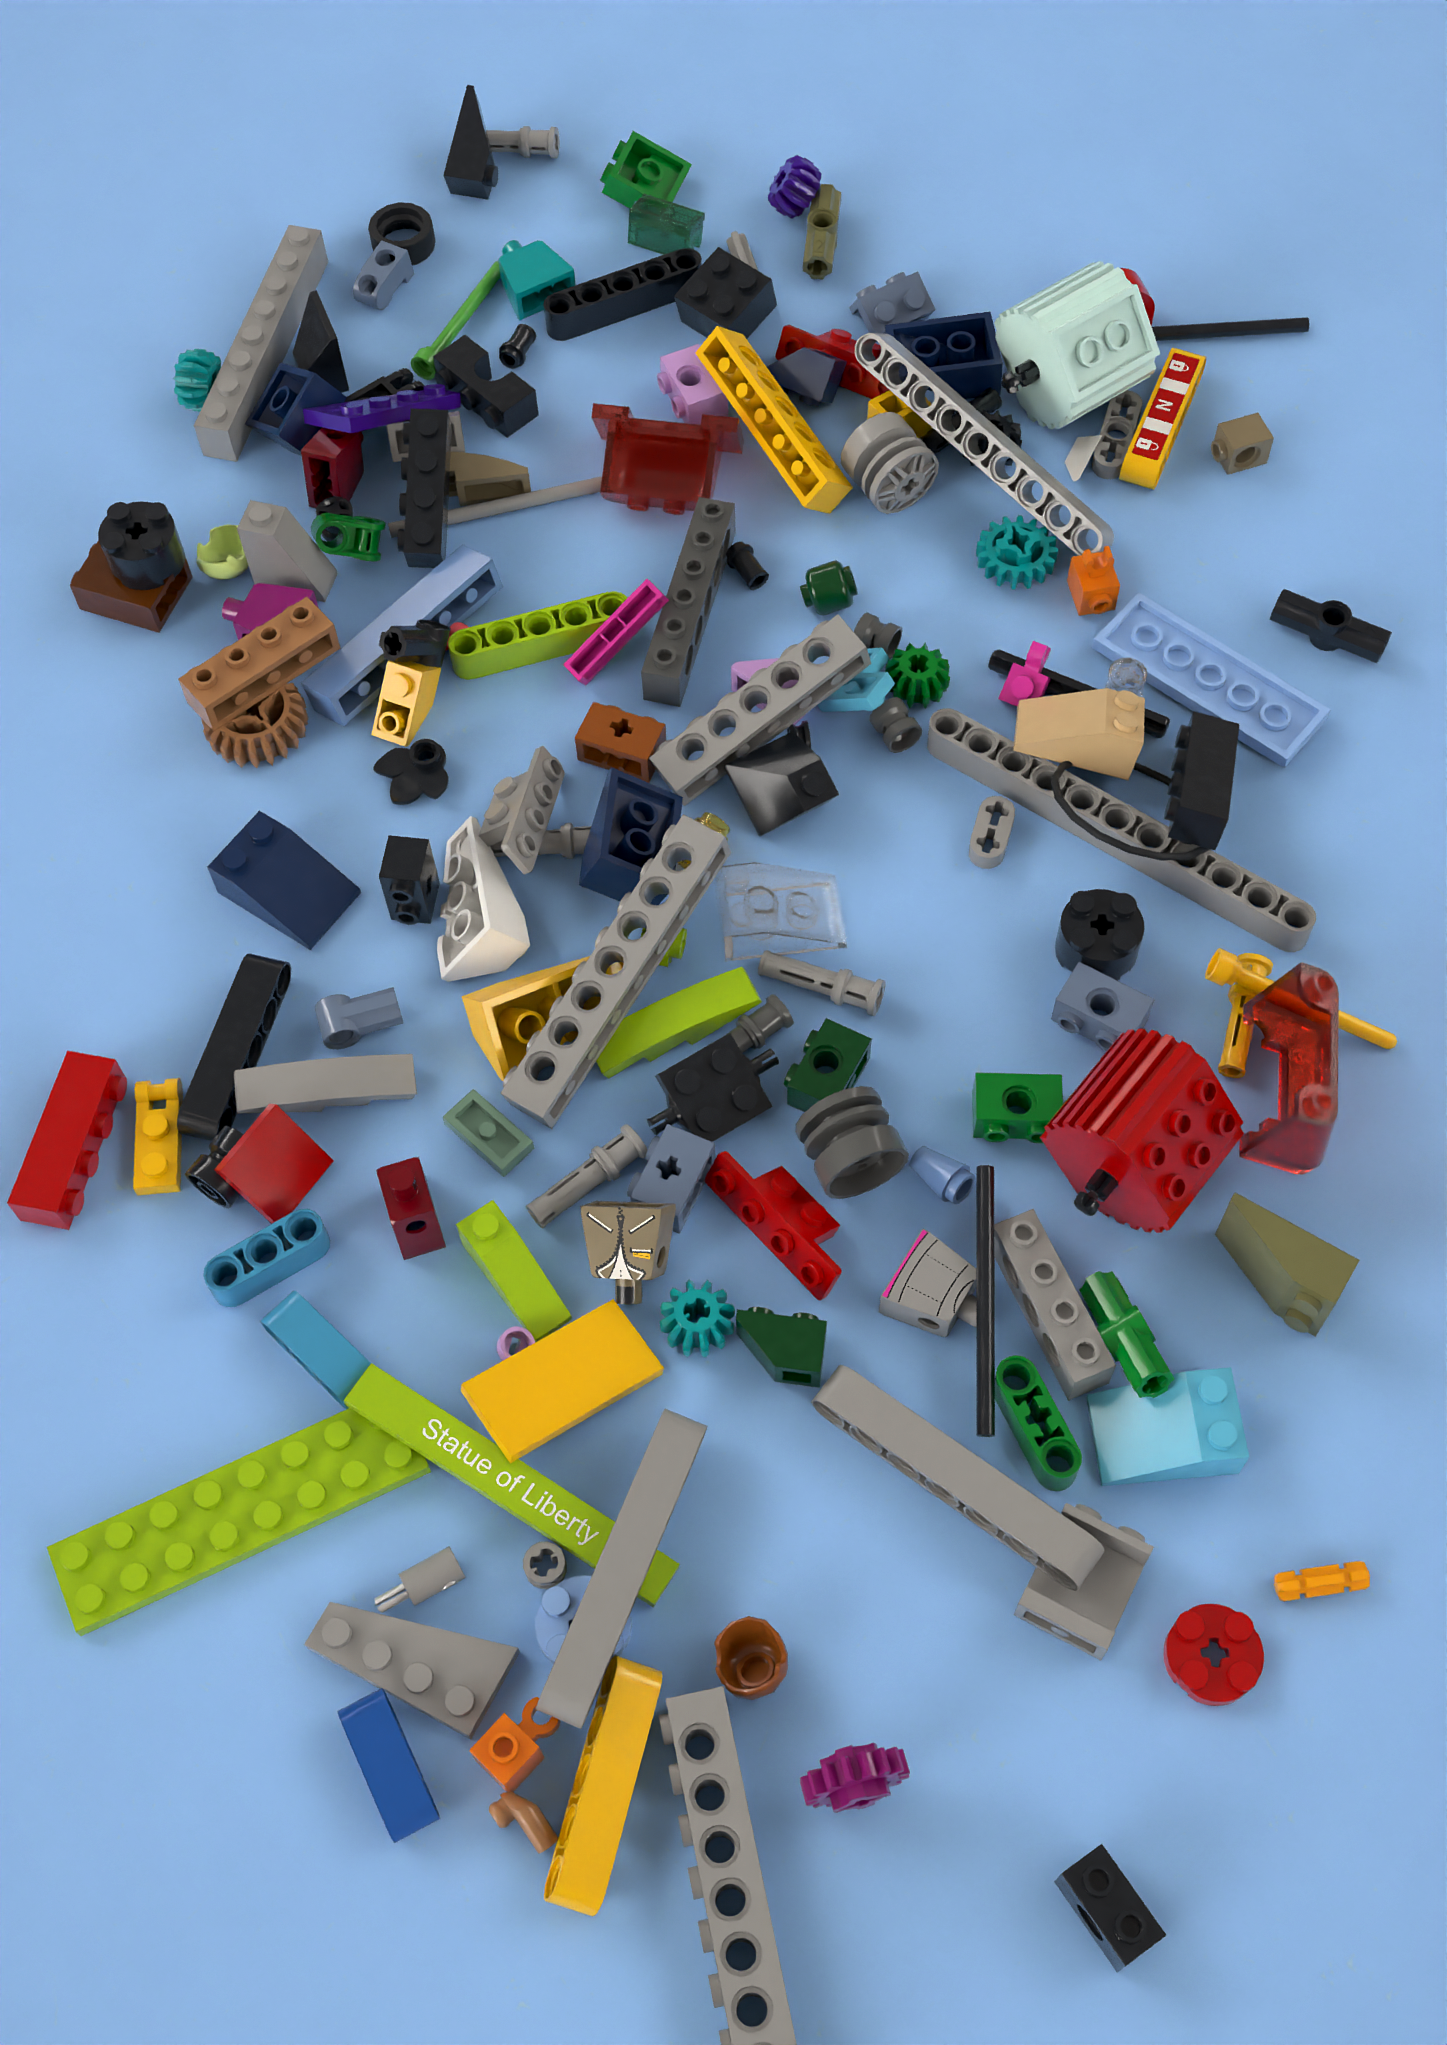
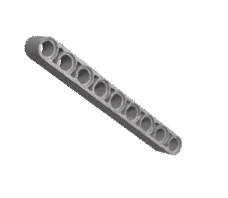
M867 333L857 340L854 353L857 361L1072 551L1077 555H1082L1086 549H1090L1091 553L1103 552L1104 546L1111 548L1114 534L1111 527L893 336L883 333ZM876 341H878L881 347V354L877 360L872 353L873 345ZM904 364L908 375L906 381L902 383L899 378V369ZM929 387L935 395L931 406L925 400V393ZM955 411H958L961 415V425L957 430L951 422ZM982 434L987 437L989 442L985 453H982L978 446V440ZM1009 457L1013 459L1016 465V470L1012 477L1008 476L1005 471V463ZM1036 481L1043 488V496L1039 501L1032 495V486ZM1063 505L1070 510L1071 514L1067 525L1063 524L1059 518V510ZM1090 529L1098 535V544L1095 549L1091 548L1086 541V535Z

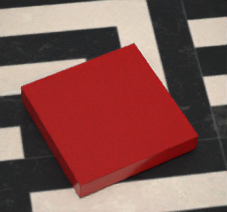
M270 1103L214 1170L272 1224L293 1212L334 1160L277 1104Z

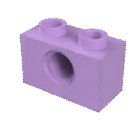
M699 344L661 356V373L657 374V381L661 392L664 395H669L675 416L678 419H683L689 431L728 417V399L695 354L700 347Z

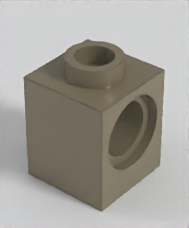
M1258 412L1218 424L1214 441L1211 443L1212 455L1216 462H1220L1227 475L1267 464L1274 437Z

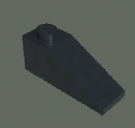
M467 85L443 176L450 194L488 200L491 188L495 187L498 182V167L494 163L481 106L474 86Z

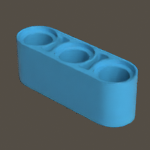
M299 1209L213 1257L205 1266L203 1277L219 1304L225 1307H236L321 1259L330 1248V1238L321 1217L315 1211ZM308 1230L316 1231L310 1239L305 1241L298 1240L303 1232ZM277 1253L272 1261L259 1263L261 1257L265 1254ZM237 1275L232 1284L219 1286L225 1277Z
M292 1291L260 1323L272 1338L342 1407L348 1409L349 1407L345 1405L344 1399L371 1363L298 1292Z

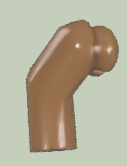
M505 1792L500 1794L501 1799L489 1806L488 1811L499 1828H506L516 1819L538 1854L544 1852L557 1842V1834L535 1803L514 1792Z

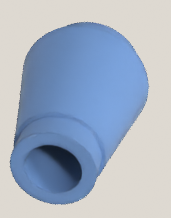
M926 1146L920 1147L913 1154L909 1163L910 1168L915 1170L944 1202L951 1201L954 1204H959L969 1195L975 1184L976 1177L970 1172L968 1165L930 1150Z

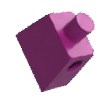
M257 583L253 585L245 601L228 597L222 607L223 619L233 621L237 638L240 640L256 627L265 624L282 613L287 607L296 604L305 597H308L317 607L318 604L313 590Z

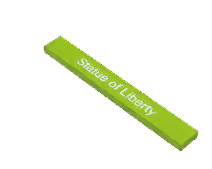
M371 1363L344 1399L346 1406L592 1568H596L615 1521L523 1461L517 1459L510 1464L498 1445ZM657 1550L637 1597L654 1608L679 1569L680 1564Z

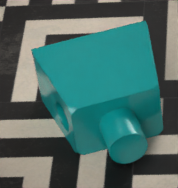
M512 240L504 245L502 249L503 255L498 259L501 282L519 321L543 311L544 300L547 296L576 285L573 267L543 241L537 240L522 247L517 240Z

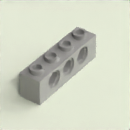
M1034 1209L994 1224L995 1260L1067 1400L1069 1401L1109 1384L1116 1364Z

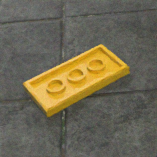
M612 1299L462 1383L461 1393L511 1464L661 1376L664 1367L615 1300Z

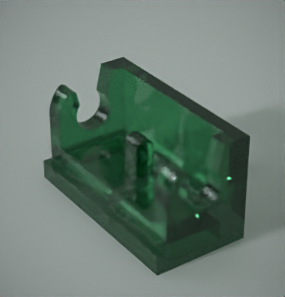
M643 194L629 209L628 243L663 255L682 248H699L702 241L705 213Z

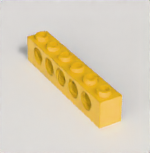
M716 326L695 354L803 507L830 514L851 491L852 485L745 336L741 333Z

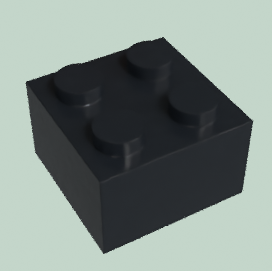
M720 247L710 255L674 295L681 322L708 338L716 326L741 333L747 339L777 306L772 279Z

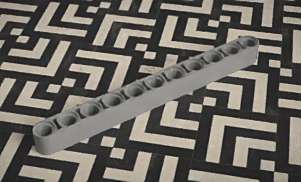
M943 708L932 714L929 722L927 748L935 758L1276 948L1286 952H1296L1306 945L1316 921V912L1307 902L1210 849L1189 860L1160 861L1127 853L1096 839L1073 822L1055 800L1051 777L1058 768L1057 765L1043 758L1013 751V741L956 710ZM1064 770L1061 775L1059 785L1063 798L1078 816L1100 832L1130 846L1160 853L1189 852L1200 847L1168 838V826L1070 772ZM1216 884H1220L1226 888L1219 887ZM1252 904L1259 905L1262 908L1255 907ZM1288 924L1295 925V926H1297L1298 928L1291 927V926L1288 925Z

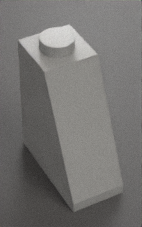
M250 500L237 527V531L254 585L264 583L310 589L314 591L317 601L325 602L337 576L336 568L286 507Z

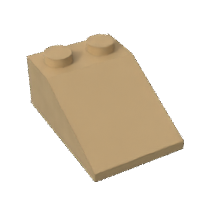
M1104 688L1019 700L1013 751L1059 763L1070 761L1074 767L1129 780L1144 744L1145 698L1126 690L1116 691Z

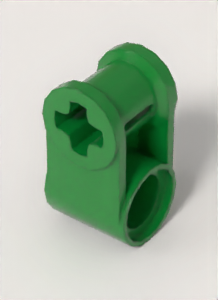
M323 513L313 520L311 534L318 547L325 553L348 556L365 561H380L381 553L378 552L381 530H385L386 522L371 517H352ZM328 526L339 528L338 536L332 541L321 539L322 531Z

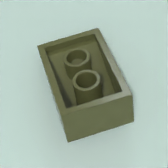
M1234 1193L1215 1233V1236L1272 1311L1283 1318L1290 1328L1302 1333L1308 1332L1315 1337L1337 1303L1360 1261L1237 1193Z

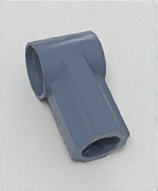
M394 987L352 999L342 994L330 995L322 998L315 1005L323 1043L329 1049L338 1050L350 1047L357 1043L363 1034L403 1024Z

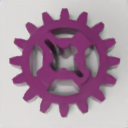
M876 1743L854 1747L850 1745L837 1749L831 1756L821 1759V1768L809 1770L807 1772L808 1775L800 1777V1784L806 1806L813 1805V1808L826 1805V1807L832 1806L833 1812L838 1813L850 1809H863L875 1805L876 1801L884 1797L891 1796L889 1787L902 1783L901 1780L909 1778L910 1770L903 1749L898 1750L897 1747H892L885 1750L884 1747L877 1748Z

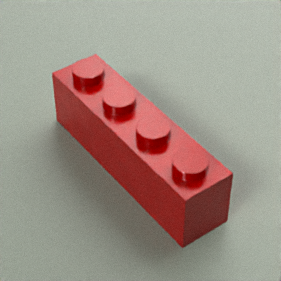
M67 1050L7 1202L20 1221L69 1230L74 1216L80 1214L84 1204L83 1192L88 1178L93 1177L98 1168L99 1149L103 1139H107L112 1131L113 1112L117 1102L123 1100L127 1090V1078L116 1059Z

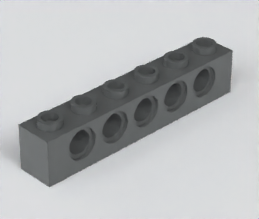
M702 497L698 498L666 595L669 601L662 607L641 670L643 700L681 707L727 562L726 552L732 545L736 534L735 503Z

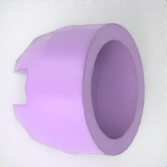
M519 1326L510 1327L499 1337L497 1353L502 1361L512 1356L508 1353L512 1337L519 1339L514 1354L535 1343L533 1335L527 1329Z

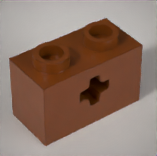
M597 702L592 703L575 736L577 759L579 761L610 770L612 767L650 783L656 770L649 757L655 754L659 745L667 741L664 723H660L652 717H641L625 712L619 707L613 705L606 706Z

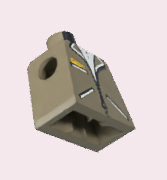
M594 1201L581 1206V1218L591 1274L595 1278L615 1279V1302L617 1304L630 1305L642 1303V1280H653L664 1275L667 1267L676 1204Z

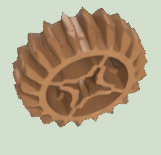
M287 683L215 731L202 718L201 721L204 727L205 738L209 741L212 750L217 755L221 754L227 763L235 760L241 768L248 761H251L252 765L258 768L260 761L267 760L273 766L274 757L278 755L287 759V748L298 749V738L305 737L308 715L305 709L304 698L301 697L298 688L294 683Z

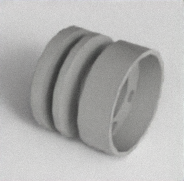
M894 412L880 413L867 419L854 430L841 452V465L857 486L862 487L863 492L872 501L877 510L886 514L900 512L912 506L924 496L938 474L939 462L934 453L926 447L921 439L917 438L914 430L902 416Z

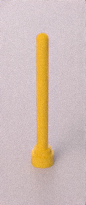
M1219 948L1208 964L1205 978L1218 985L1223 986L1225 983L1229 985L1234 983L1240 984L1385 1049H1392L1397 1044V1038L1393 1033L1242 967V962L1237 960V956Z

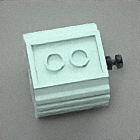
M1101 261L1088 264L999 314L1000 317L994 322L997 330L995 338L1008 371L1002 375V387L1010 394L1016 393L1020 406L1027 412L1030 420L1033 422L1038 421L1039 426L1042 427L1047 425L1048 429H1059L1151 377L1150 375L1156 370L1155 357L1160 355L1138 285L1132 284L1126 278L1124 271L1119 267L1114 269L1113 264L1107 263L1104 265Z

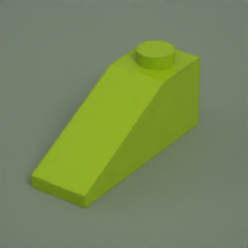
M491 1200L456 1224L464 1248L523 1328L533 1335L535 1342L550 1335L572 1320V1315L518 1232L494 1200Z

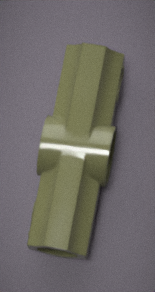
M832 184L820 185L815 193V198L811 201L810 212L807 216V236L802 269L803 272L810 275L811 279H824L826 275L832 273L834 253L837 247V229L841 205V192L836 190Z

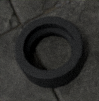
M398 202L386 205L376 211L371 217L368 230L373 251L381 240L408 250L412 266L426 260L434 251L436 241L430 214L421 206L413 203ZM400 229H413L419 232L411 239L403 241H392L385 238L391 232ZM389 254L391 261L394 262L395 256Z

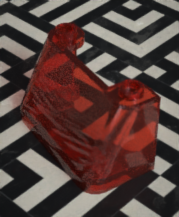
M1300 962L1244 1004L1243 1023L1247 1025L1255 1023L1265 1037L1261 1040V1048L1279 1053L1278 1120L1268 1117L1259 1123V1131H1249L1240 1138L1239 1157L1303 1175L1319 1167L1323 1162L1338 1113L1339 992L1334 978L1328 972Z

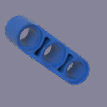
M381 1688L338 1710L341 1724L393 1842L396 1843L441 1819L384 1689Z

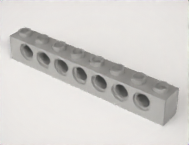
M684 814L677 825L673 824L667 829L658 854L654 859L650 858L644 864L637 886L632 893H626L621 899L617 909L618 915L610 927H604L597 936L595 950L587 962H581L576 968L572 977V985L564 996H559L553 1003L549 1012V1020L541 1031L535 1032L530 1038L526 1047L527 1053L518 1067L514 1066L507 1073L503 1081L501 1094L510 1105L551 1129L554 1127L731 854L725 836ZM679 861H691L686 869L681 871L673 870V867ZM659 894L669 895L663 904H651L655 896ZM637 928L646 929L645 934L637 940L628 939L633 930ZM615 962L624 963L623 968L618 973L613 975L606 974V970L611 964ZM601 997L597 1007L591 1010L583 1009L585 1002L589 998ZM571 1031L578 1032V1036L573 1043L560 1045L561 1039L566 1033ZM548 1066L555 1067L553 1075L548 1080H537L538 1074L543 1068Z
M721 1686L666 1698L668 1713L659 1715L664 1746L674 1744L678 1763L668 1765L674 1796L684 1794L687 1814L678 1816L683 1846L694 1845L697 1866L688 1868L694 1900L704 1898L708 1918L698 1921L704 1953L714 1951L718 1973L708 1975L714 2008L725 2007L729 2027L728 2029L719 2030L721 2045H797L724 1687ZM699 1736L710 1739L714 1744L711 1755L701 1760L692 1758L686 1752L688 1743L693 1738ZM707 1786L717 1787L725 1796L722 1805L712 1811L704 1810L696 1803L697 1794ZM724 1837L733 1843L735 1851L728 1861L716 1863L706 1855L707 1845L714 1838ZM735 1889L744 1896L745 1906L738 1915L725 1916L718 1911L716 1900L724 1890ZM737 1942L750 1944L756 1952L754 1964L745 1971L733 1969L726 1960L729 1948ZM749 1996H755L763 2000L768 2011L765 2020L755 2027L744 2025L737 2016L739 2003Z

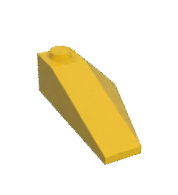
M590 956L498 982L462 996L472 1034L501 1081H504L511 1068L514 1066L518 1067L527 1053L526 1047L530 1038L535 1032L543 1029L550 1018L549 1012L553 1003L559 996L566 994L572 985V977L576 968L581 962H587ZM615 962L607 968L606 974L613 975L618 973L623 968L624 963ZM601 997L589 998L585 1002L583 1009H594L599 1005ZM571 1031L566 1033L562 1037L560 1045H563L566 1041H573L578 1036V1032Z

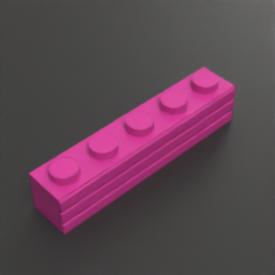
M646 579L563 665L579 682L586 686L669 599L649 579Z

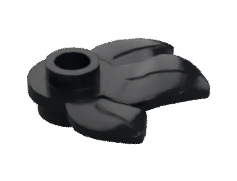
M420 739L413 743L410 749L394 748L384 754L373 767L374 772L392 779L390 797L392 803L397 805L410 804L416 801L423 793L432 799H438L445 792L449 782L448 774L444 769L446 764L445 751L441 745L431 739Z

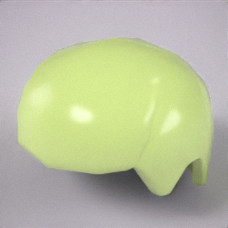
M227 524L215 527L210 530L209 542L206 545L197 544V565L209 577L218 580L232 579L248 569L247 559L237 531L238 525Z

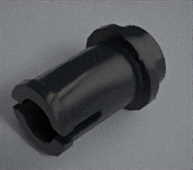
M519 324L509 341L501 345L499 348V359L504 366L514 369L524 364L526 360L525 354L536 339V332L533 328L526 324Z
M736 542L726 552L727 564L730 568L737 570L751 590L758 589L766 583L769 574L754 557L753 548L749 544Z

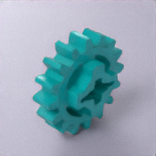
M1018 515L1016 522H1011L1007 516H1004L1002 525L992 521L989 524V531H981L980 541H977L976 548L978 568H985L984 577L986 579L996 576L997 586H1001L1007 581L1010 582L1012 590L1016 589L1018 583H1023L1029 589L1031 588L1032 580L1042 584L1045 580V574L1052 575L1058 555V548L1055 547L1056 536H1048L1049 529L1045 526L1038 529L1036 527L1037 519L1024 523L1023 516Z

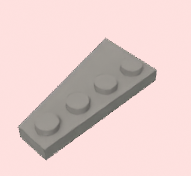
M329 1602L304 1644L307 1649L377 1688H383L386 1693L469 1739H472L520 1653L517 1647Z

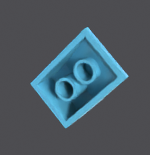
M1231 1367L1172 1374L1175 1380L1168 1386V1391L1155 1398H1139L1131 1384L1088 1394L1086 1399L1101 1486L1239 1474L1249 1459V1452Z

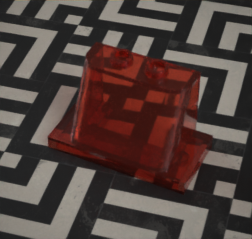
M593 403L591 418L601 439L607 440L600 493L604 499L615 503L627 504V508L632 510L647 511L649 507L663 508L665 513L683 515L685 510L694 511L699 497L713 499L722 452L742 454L744 438L739 418L702 414L701 425L634 418L630 407Z

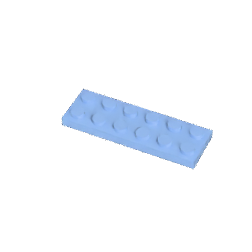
M1139 592L1093 640L1092 648L1188 709L1238 723V740L1283 768L1286 767L1323 725L1331 709Z

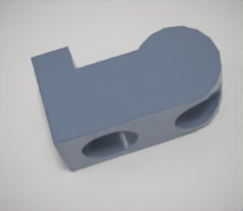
M381 240L355 280L353 286L354 299L380 310L385 309L401 282L408 283L414 275L408 250ZM389 254L395 256L394 262L391 261Z

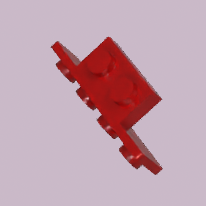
M791 325L783 327L775 355L777 360L804 347L817 349L847 361L839 386L870 399L889 391L884 384L857 361L854 353L857 341L851 339L852 335L849 332L841 329H832L829 332L816 336ZM874 343L872 353L876 360L881 354V347Z
M727 1151L719 1153L705 1177V1183L817 1300L826 1298L840 1277L842 1270L819 1244L832 1238L840 1224L783 1166L753 1179Z

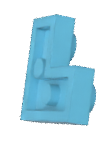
M882 647L867 648L872 664L819 703L818 707L822 712L872 711L883 704L886 694L895 685V682L888 672H880L889 660Z

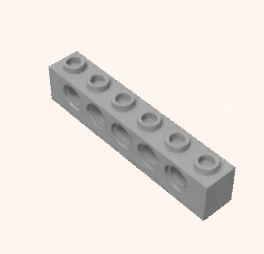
M839 614L829 621L821 622L813 629L811 635L801 643L791 645L784 650L776 662L768 668L756 671L747 684L736 692H730L722 697L718 705L709 713L693 719L684 732L673 740H667L659 745L655 754L649 757V759L673 793L683 797L682 804L684 806L727 774L723 767L725 764L766 745L871 665L867 647ZM818 657H829V659L822 664L813 663ZM798 680L793 687L782 688L785 682ZM760 703L767 704L763 710L751 712L755 705ZM735 727V730L730 735L719 736L725 728ZM704 751L700 758L688 760L693 752Z

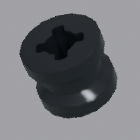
M340 496L326 498L316 508V516L323 513L353 517L354 513L351 503L346 498ZM336 526L326 527L322 531L323 538L326 541L334 540L338 536L339 528Z

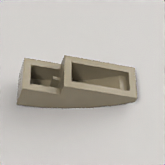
M451 452L449 497L458 496L460 507L531 492L527 467L487 455Z

